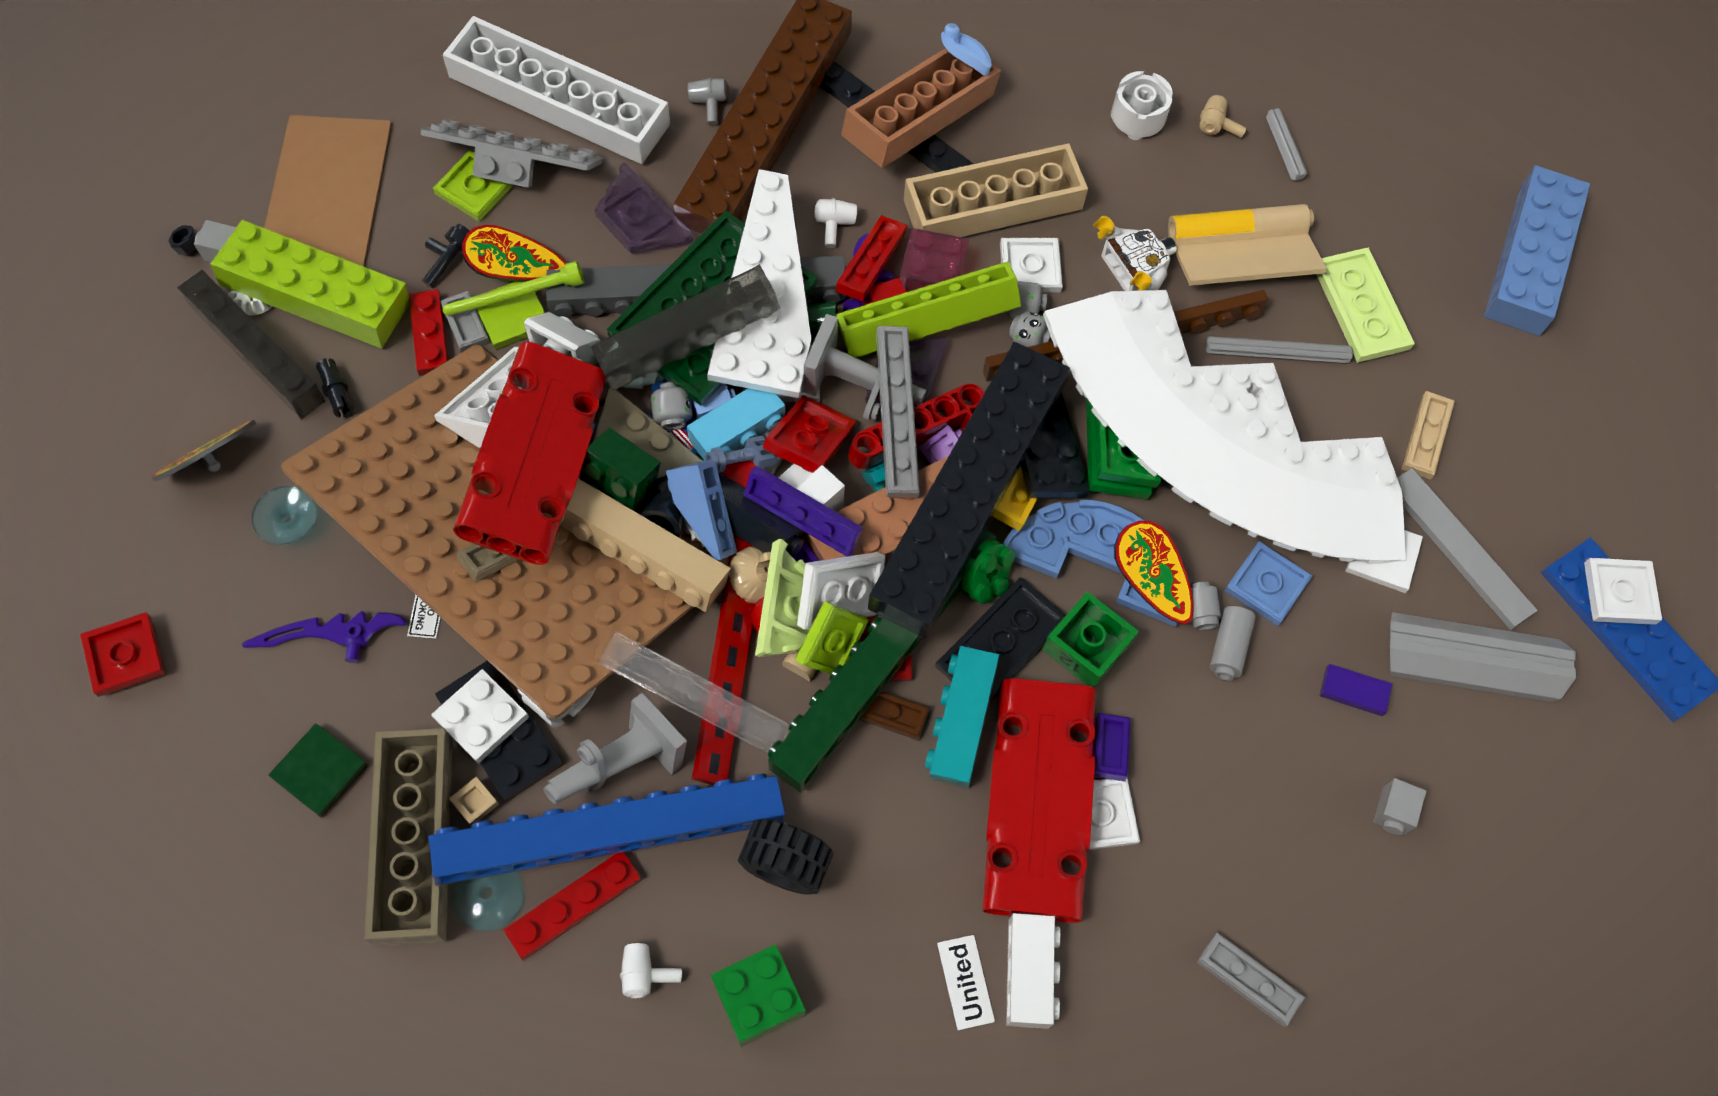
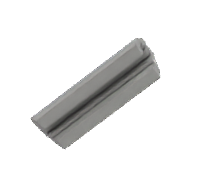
M1392 612L1390 667L1391 676L1545 702L1562 699L1576 679V668H1574L1576 651L1560 639Z

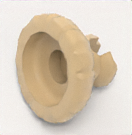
M754 546L747 547L736 553V556L730 562L729 577L736 594L742 599L744 598L746 602L756 604L765 595L771 552L763 553Z

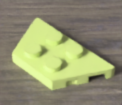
M782 539L772 543L755 656L758 657L799 652L811 629H803L797 626L805 563L802 559L797 562L785 550L788 544Z

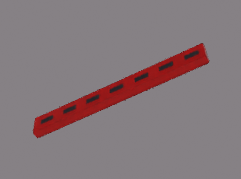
M735 534L733 535L737 552L747 547H752L751 544ZM736 553L729 556L728 567H730V562L736 556ZM729 576L722 597L691 779L712 786L718 781L728 779L753 624L751 612L755 606L754 603L746 602L744 598L742 599L736 594V591L732 588Z

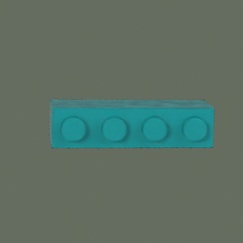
M960 646L958 655L952 654L948 673L953 674L951 686H944L940 705H945L946 707L943 718H936L933 736L938 737L935 750L929 749L925 763V769H930V779L969 788L997 670L999 654Z

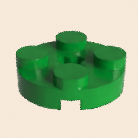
M987 540L977 548L981 553L977 556L976 560L970 557L963 574V590L969 593V596H967L969 599L980 604L988 603L996 595L1001 597L1009 587V580L1007 578L1016 554L1014 550L996 540Z

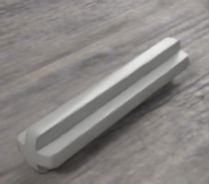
M1279 108L1271 109L1268 111L1266 119L1289 175L1293 181L1303 180L1307 170L1283 112Z

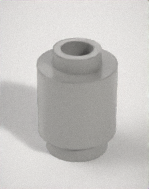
M1209 582L1191 584L1193 617L1190 623L1193 624L1194 630L1205 631L1219 627V620L1222 617L1217 588L1210 586Z

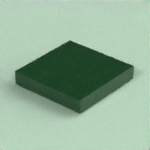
M315 723L268 776L321 818L368 764Z

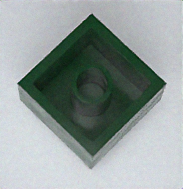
M609 427L588 446L580 480L639 514L653 498L661 462Z

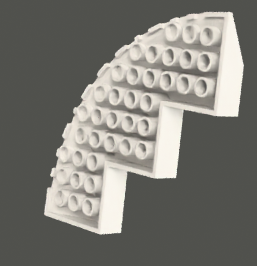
M1167 290L1111 291L1046 310L1043 313L1054 347L1059 348L1064 358L1062 363L1070 367V371L1078 383L1076 385L1077 390L1081 395L1088 398L1093 408L1091 411L1105 428L1109 426L1119 438L1117 442L1122 447L1127 446L1139 457L1137 462L1154 477L1158 474L1173 486L1171 490L1189 503L1197 502L1210 511V516L1229 526L1234 523L1248 530V535L1254 538L1259 535L1271 539L1274 545L1291 551L1301 549L1312 553V556L1320 558L1327 555L1338 557L1339 561L1352 562L1354 559L1365 560L1367 564L1406 561L1402 489L1383 438L1301 442L1274 363L1191 367Z

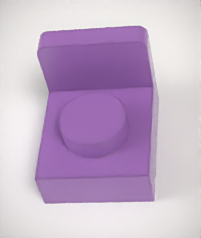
M947 425L919 446L930 464H933L949 456L963 431L961 429L956 431Z

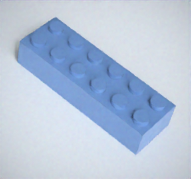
M1537 165L1533 167L1520 187L1483 317L1540 336L1554 320L1590 183Z

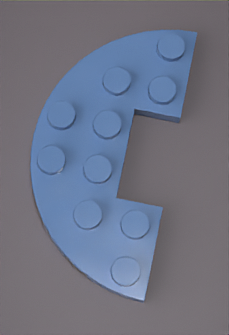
M1080 500L1079 502L1065 504L1058 502L1038 509L1035 514L1026 519L1020 531L1013 529L1003 544L1015 551L1014 562L1056 579L1067 552L1122 574L1114 559V544L1117 536L1126 525L1144 520L1130 511L1105 502L1095 500ZM1126 579L1124 580L1116 600L1117 604L1176 627V622L1159 614L1132 588Z

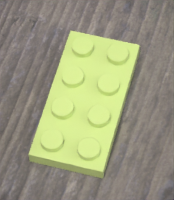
M1369 247L1322 258L1327 268L1326 273L1316 275L1349 346L1352 347V353L1357 363L1411 350L1415 343Z

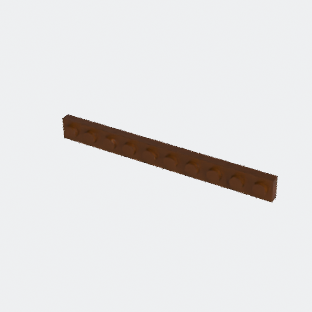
M1260 290L1174 311V315L1181 334L1188 332L1199 333L1208 327L1217 325L1224 327L1233 321L1255 319L1261 315L1269 299L1265 290ZM1053 341L1028 347L1059 363H1062L1064 359L1059 348L1054 347ZM1008 352L986 357L983 368L986 382L992 381Z

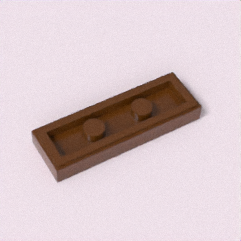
M881 691L859 720L919 741L930 708Z

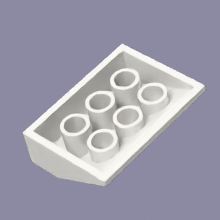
M518 347L512 348L434 415L436 421L480 448L499 395L502 394Z

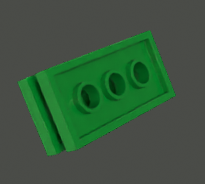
M1086 398L1088 485L1090 491L1148 499L1152 494L1151 487L1157 488L1161 483V477L1158 474L1155 477L1137 462L1139 457L1127 446L1122 447L1117 442L1119 440L1118 436L1109 426L1106 428L1091 411L1093 406L1088 398Z

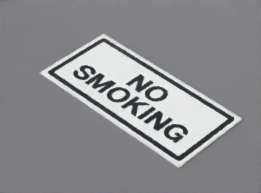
M415 595L407 636L436 639L440 616Z

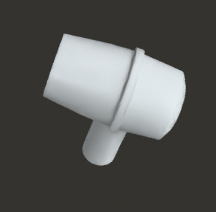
M835 198L819 199L817 201L814 215L816 222L826 223L825 247H836L837 225L855 224L857 204L835 200Z
M643 943L628 944L624 947L622 972L620 973L623 995L629 998H642L651 993V983H681L682 970L681 968H652L649 945Z

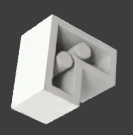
M793 464L778 477L835 512L844 506L845 485L823 465L812 473Z

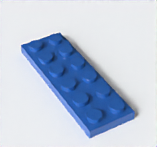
M1590 537L1546 567L1541 574L1666 716L1674 722L1718 690V678L1663 617L1662 621L1656 625L1593 621L1584 562L1589 558H1610Z

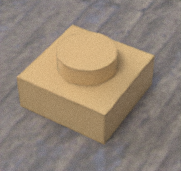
M477 777L449 798L471 826L479 822L499 805Z

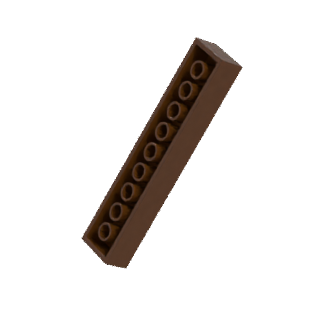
M826 0L795 1L673 203L677 224L702 234L725 211H728L742 221L750 207L759 169L771 171L822 84L826 72L831 64L834 63L850 36L852 26L851 10Z

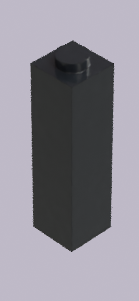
M718 473L732 533L763 553L771 552L772 543L782 539L788 544L785 550L790 555L796 556L804 544L802 539L804 531L745 497L744 487Z

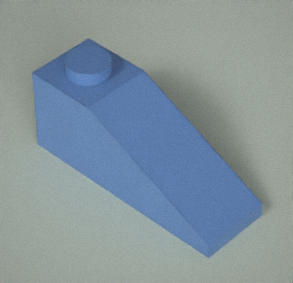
M715 459L682 465L667 470L668 488L672 494L674 504L712 557L716 560H721L737 553Z

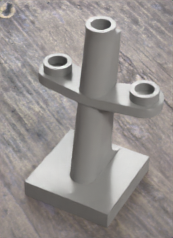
M826 314L804 363L805 393L816 397L825 376L839 377L872 391L865 407L863 419L868 422L870 420L876 421L881 410V403L878 402L880 396L878 368L837 350L838 317ZM912 384L913 406L915 407V405L918 406L924 402L927 390Z
M641 693L631 700L630 731L600 750L589 739L580 742L581 747L577 749V754L582 761L549 780V784L543 788L544 793L556 805L561 800L582 790L589 792L591 789L596 791L602 788L606 778L652 756H655L666 770L673 775L682 768L687 740L649 699Z

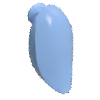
M947 24L941 33V40L947 51L973 67L982 75L988 76L992 64L984 46L976 39L961 33L956 24Z

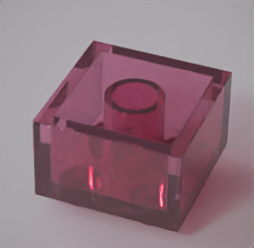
M911 228L900 280L906 292L962 276L969 239Z

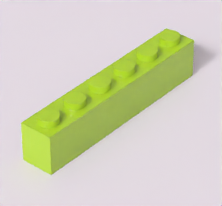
M1007 261L836 314V316L838 317V324L848 355L856 358L877 351L876 330L878 326L908 327L909 341L943 330H950L969 322L979 321L982 318L1008 312L1011 309L1021 307L1017 277Z

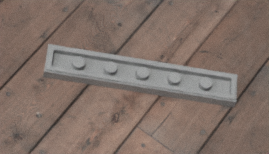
M878 326L876 339L886 497L918 498L920 490L908 327Z
M1413 468L1397 477L1402 489L1404 509L1510 631L1538 611Z

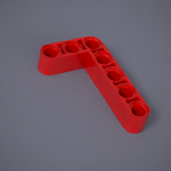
M964 384L914 407L915 423L922 427V429L915 428L916 446L929 440L947 425L953 429L961 426L964 430L985 393L982 388L976 384ZM963 400H968V401H970L973 405H968V404L965 403ZM938 411L946 413L948 417L941 416ZM882 422L855 435L848 452L849 461L854 467L866 469L884 461ZM858 447H865L870 453H864Z

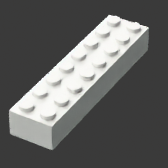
M472 16L443 53L450 78L640 164L644 163L670 126L668 102L475 16Z

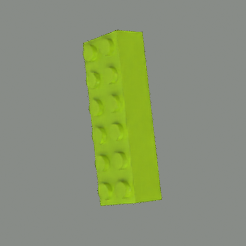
M241 220L210 263L219 286L247 295L250 298L258 299L263 303L381 349L410 305L405 282L245 220Z

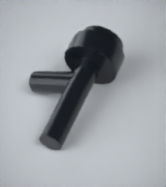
M457 224L455 227L451 226L444 235L450 243L448 246L433 238L426 240L425 247L440 255V257L422 279L423 283L432 288L458 252H462V242L470 231L461 224Z

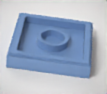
M1258 541L1224 591L1279 626L1312 575Z

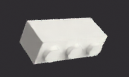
M1013 913L1009 918L1006 1026L1049 1029L1054 1025V1020L1059 1019L1060 1001L1059 998H1054V983H1059L1060 963L1054 962V948H1059L1060 927L1055 926V916Z

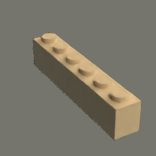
M577 480L572 498L566 508V513L560 526L573 533L579 540L586 541L600 549L606 556L615 558L627 565L633 572L642 574L654 581L661 589L669 590L681 597L688 605L706 612L726 586L731 568L584 481ZM543 513L545 516L552 518L551 515Z

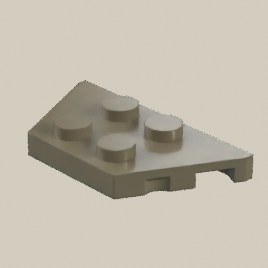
M611 387L608 390L594 441L610 427L661 462L657 481L663 480L667 476V470L682 465L702 462L699 457L616 389Z

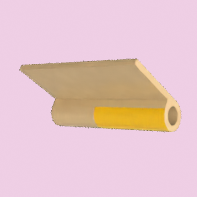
M1306 204L1170 216L1168 221V235L1176 244L1177 250L1175 254L1189 286L1326 273L1327 270L1308 234L1309 228L1314 223V214Z

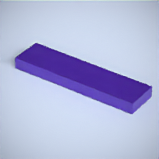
M758 466L751 469L744 491L745 497L846 557L855 554L864 529L863 527Z

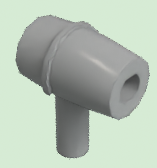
M709 77V79L688 83L690 103H707V124L710 126L718 125V102L727 101L729 98V85L725 78Z

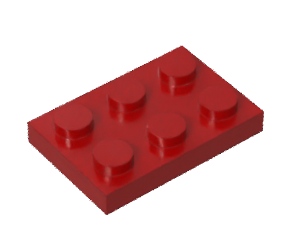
M803 395L766 437L763 449L800 466L805 471L814 473L821 465L826 467L854 431L857 421Z

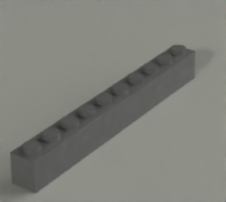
M844 255L800 258L801 265L818 277V284L805 296L806 305L834 300L838 303L846 300V295L835 292L837 281L845 271ZM671 264L581 268L585 281L584 284L572 287L571 285L565 286L563 283L547 288L549 311L558 317L564 316L566 318L572 315L599 316L611 313L622 314ZM560 269L547 270V275L560 272Z

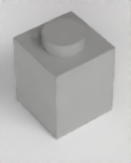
M209 220L205 221L202 229L197 232L194 242L204 261L212 262L236 227Z
M1393 778L1383 786L1373 822L1383 826V830L1390 834L1406 835L1417 827L1427 790Z

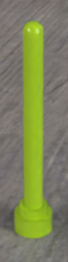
M578 261L566 263L565 267L560 268V272L446 304L443 307V313L451 316L563 283L565 286H579L585 283L583 272Z

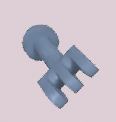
M765 436L747 438L745 449L723 452L720 447L712 448L705 455V461L715 459L718 473L724 472L728 464L752 460L755 466L766 468L774 466L778 459L773 453L763 449Z

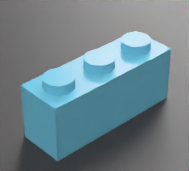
M748 388L687 426L689 441L704 461L706 453L710 452L712 448L720 447L723 452L736 451L741 447H745L747 438L761 436L768 430L772 431L785 416V404L777 394Z

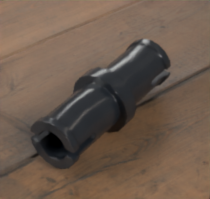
M326 358L317 362L316 370L323 383V394L329 398L336 417H341L340 409L343 417H347L354 411V407L346 392L348 389L347 383L340 377L334 359L329 358L330 367Z

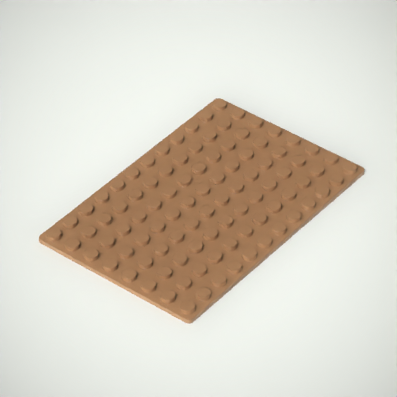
M473 345L282 462L281 469L289 479L547 716L556 719L690 611L693 606L688 605L681 597L669 590L661 589L654 581L644 575L633 572L627 565L617 559L606 556L600 549L590 543L579 540L573 533L561 526L558 530L559 539L554 543L547 564L535 565L518 560L474 582L456 559L457 552L474 543L456 536L453 528L473 474L471 472L480 448L436 421L434 417L436 413L498 361L480 345ZM580 470L578 479H581L582 470ZM478 490L482 494H488L483 490ZM682 522L679 538L712 557L707 548L702 546L701 542L691 541V535L684 532L685 524ZM729 557L718 561L728 566Z

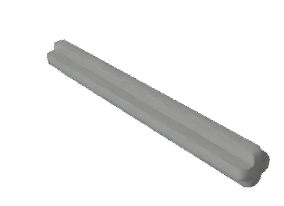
M1208 336L1205 343L1206 352L1211 354L1349 363L1353 356L1352 347L1347 345Z

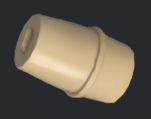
M1220 95L1210 97L1200 115L1199 127L1207 135H1216L1222 128L1242 138L1246 127L1225 117L1227 101Z

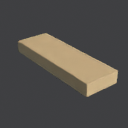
M1425 391L1422 395L1402 470L1408 471L1413 468L1419 476L1430 480L1433 478L1454 406V400L1429 391Z

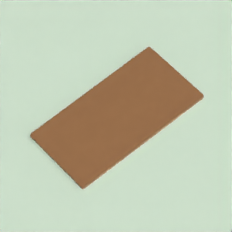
M290 115L264 228L364 267L392 125L389 120Z

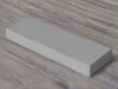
M1219 933L1213 935L1196 963L1283 1027L1288 1026L1305 999L1302 994Z

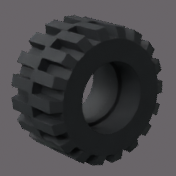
M756 819L753 821L737 861L747 872L767 883L791 892L810 895L819 893L834 853L823 840L803 829L777 820Z

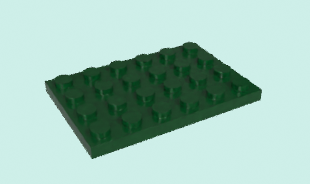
M725 211L607 328V335L668 382H672L676 387H681L700 406L723 384L709 381L707 374L745 227L743 222L728 211ZM801 265L806 296L818 284V277Z

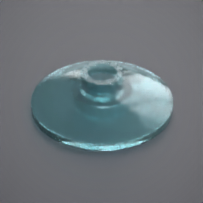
M277 487L265 493L255 504L252 512V525L255 532L264 541L274 545H289L300 541L313 529L317 520V506L298 487ZM287 517H293L289 522L283 523Z
M516 872L457 882L453 894L455 911L461 921L472 929L485 932L498 930L509 924L520 911L524 897L523 885ZM485 888H491V897L481 899V891Z

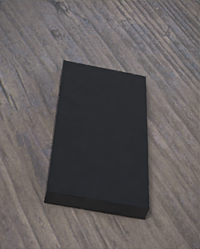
M1020 577L936 662L935 667L952 682L953 674L948 673L952 654L958 655L960 646L999 654L989 700L990 703L1001 691L1002 680L1015 677L1044 646L1049 634L1066 615Z

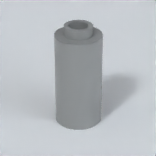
M1238 606L1224 608L1209 666L1210 670L1215 673L1214 675L1221 680L1232 681L1234 678L1242 675L1256 618L1255 614L1246 608Z

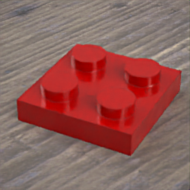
M147 612L80 634L93 693L98 697L165 674L152 618Z

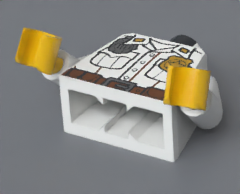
M1101 216L1093 224L1094 228L1100 230L1097 233L1098 238H1106L1101 256L1125 291L1159 290L1167 276V268L1170 262L1169 255L1176 253L1177 250L1174 240L1171 237H1167L1158 241L1150 229L1138 231L1118 228L1114 226L1113 221L1109 217Z

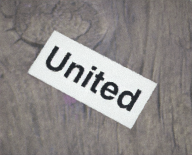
M974 935L937 943L957 1030L995 1022Z

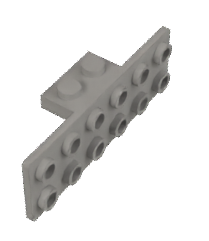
M443 119L442 123H431V126L422 128L420 134L422 136L474 146L473 176L527 188L532 186L535 160L581 170H590L602 164L604 157L597 156L596 151L580 148L579 151L569 150L568 145L563 143H551V146L541 144V139L524 137V140L513 138V133L506 131H496V134L486 132L485 127L469 125V128L460 127L458 121Z

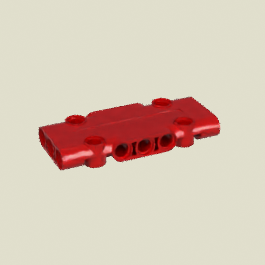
M523 342L519 345L471 472L473 475L453 528L456 536L465 541L531 564L544 565L549 562L561 521L572 498L592 436L593 428L591 426L599 408V401L607 378L602 369L537 343ZM478 490H483L488 494H482ZM543 513L551 515L552 518L545 516Z
M1015 678L1005 679L1001 682L997 738L993 752L986 834L988 845L982 911L985 913L1010 917L1013 913L1055 916L1056 922L1080 923L1083 921L1085 872L1087 869L1086 856L1087 851H1089L1095 770L1093 739L1095 736L1096 689L1093 687ZM1015 725L1021 732L1018 735L1011 736L1004 731V727ZM1075 731L1082 732L1087 740L1076 742L1071 738L1070 734ZM997 854H1004L1009 857L1011 864L1006 868H1000L993 863L992 858ZM1065 861L1074 862L1079 868V873L1068 875L1063 872L1061 864Z

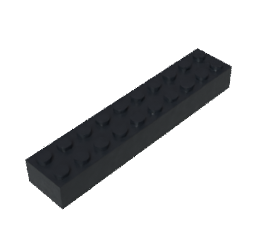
M1015 341L1013 342L869 595L868 610L926 639L1063 390L1070 367Z

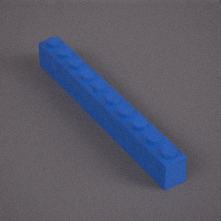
M756 774L748 777L747 781L738 783L727 779L716 782L714 787L703 789L699 785H692L682 788L679 793L668 795L666 791H657L648 794L647 798L633 800L632 797H622L613 800V804L599 806L598 803H587L580 805L578 810L564 812L563 809H551L545 811L543 816L529 818L528 815H516L508 818V822L493 824V821H481L474 823L472 828L457 830L456 827L441 828L436 831L435 835L428 836L435 886L750 830L753 821L756 819H772L782 822L785 813L777 776L767 777L766 774Z

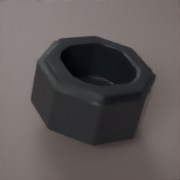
M182 225L172 232L168 240L171 248L179 255H189L197 249L194 245L197 231L192 226Z

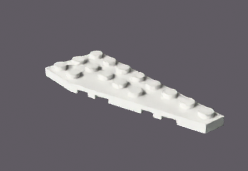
M759 169L707 377L709 381L799 398L804 378V363L811 347V333L789 179L786 174Z

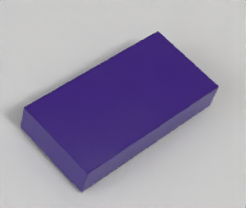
M1329 664L1325 670L1320 696L1383 716L1387 712L1392 684Z
M1102 713L1097 714L1094 740V777L1126 781L1128 775L1131 718Z

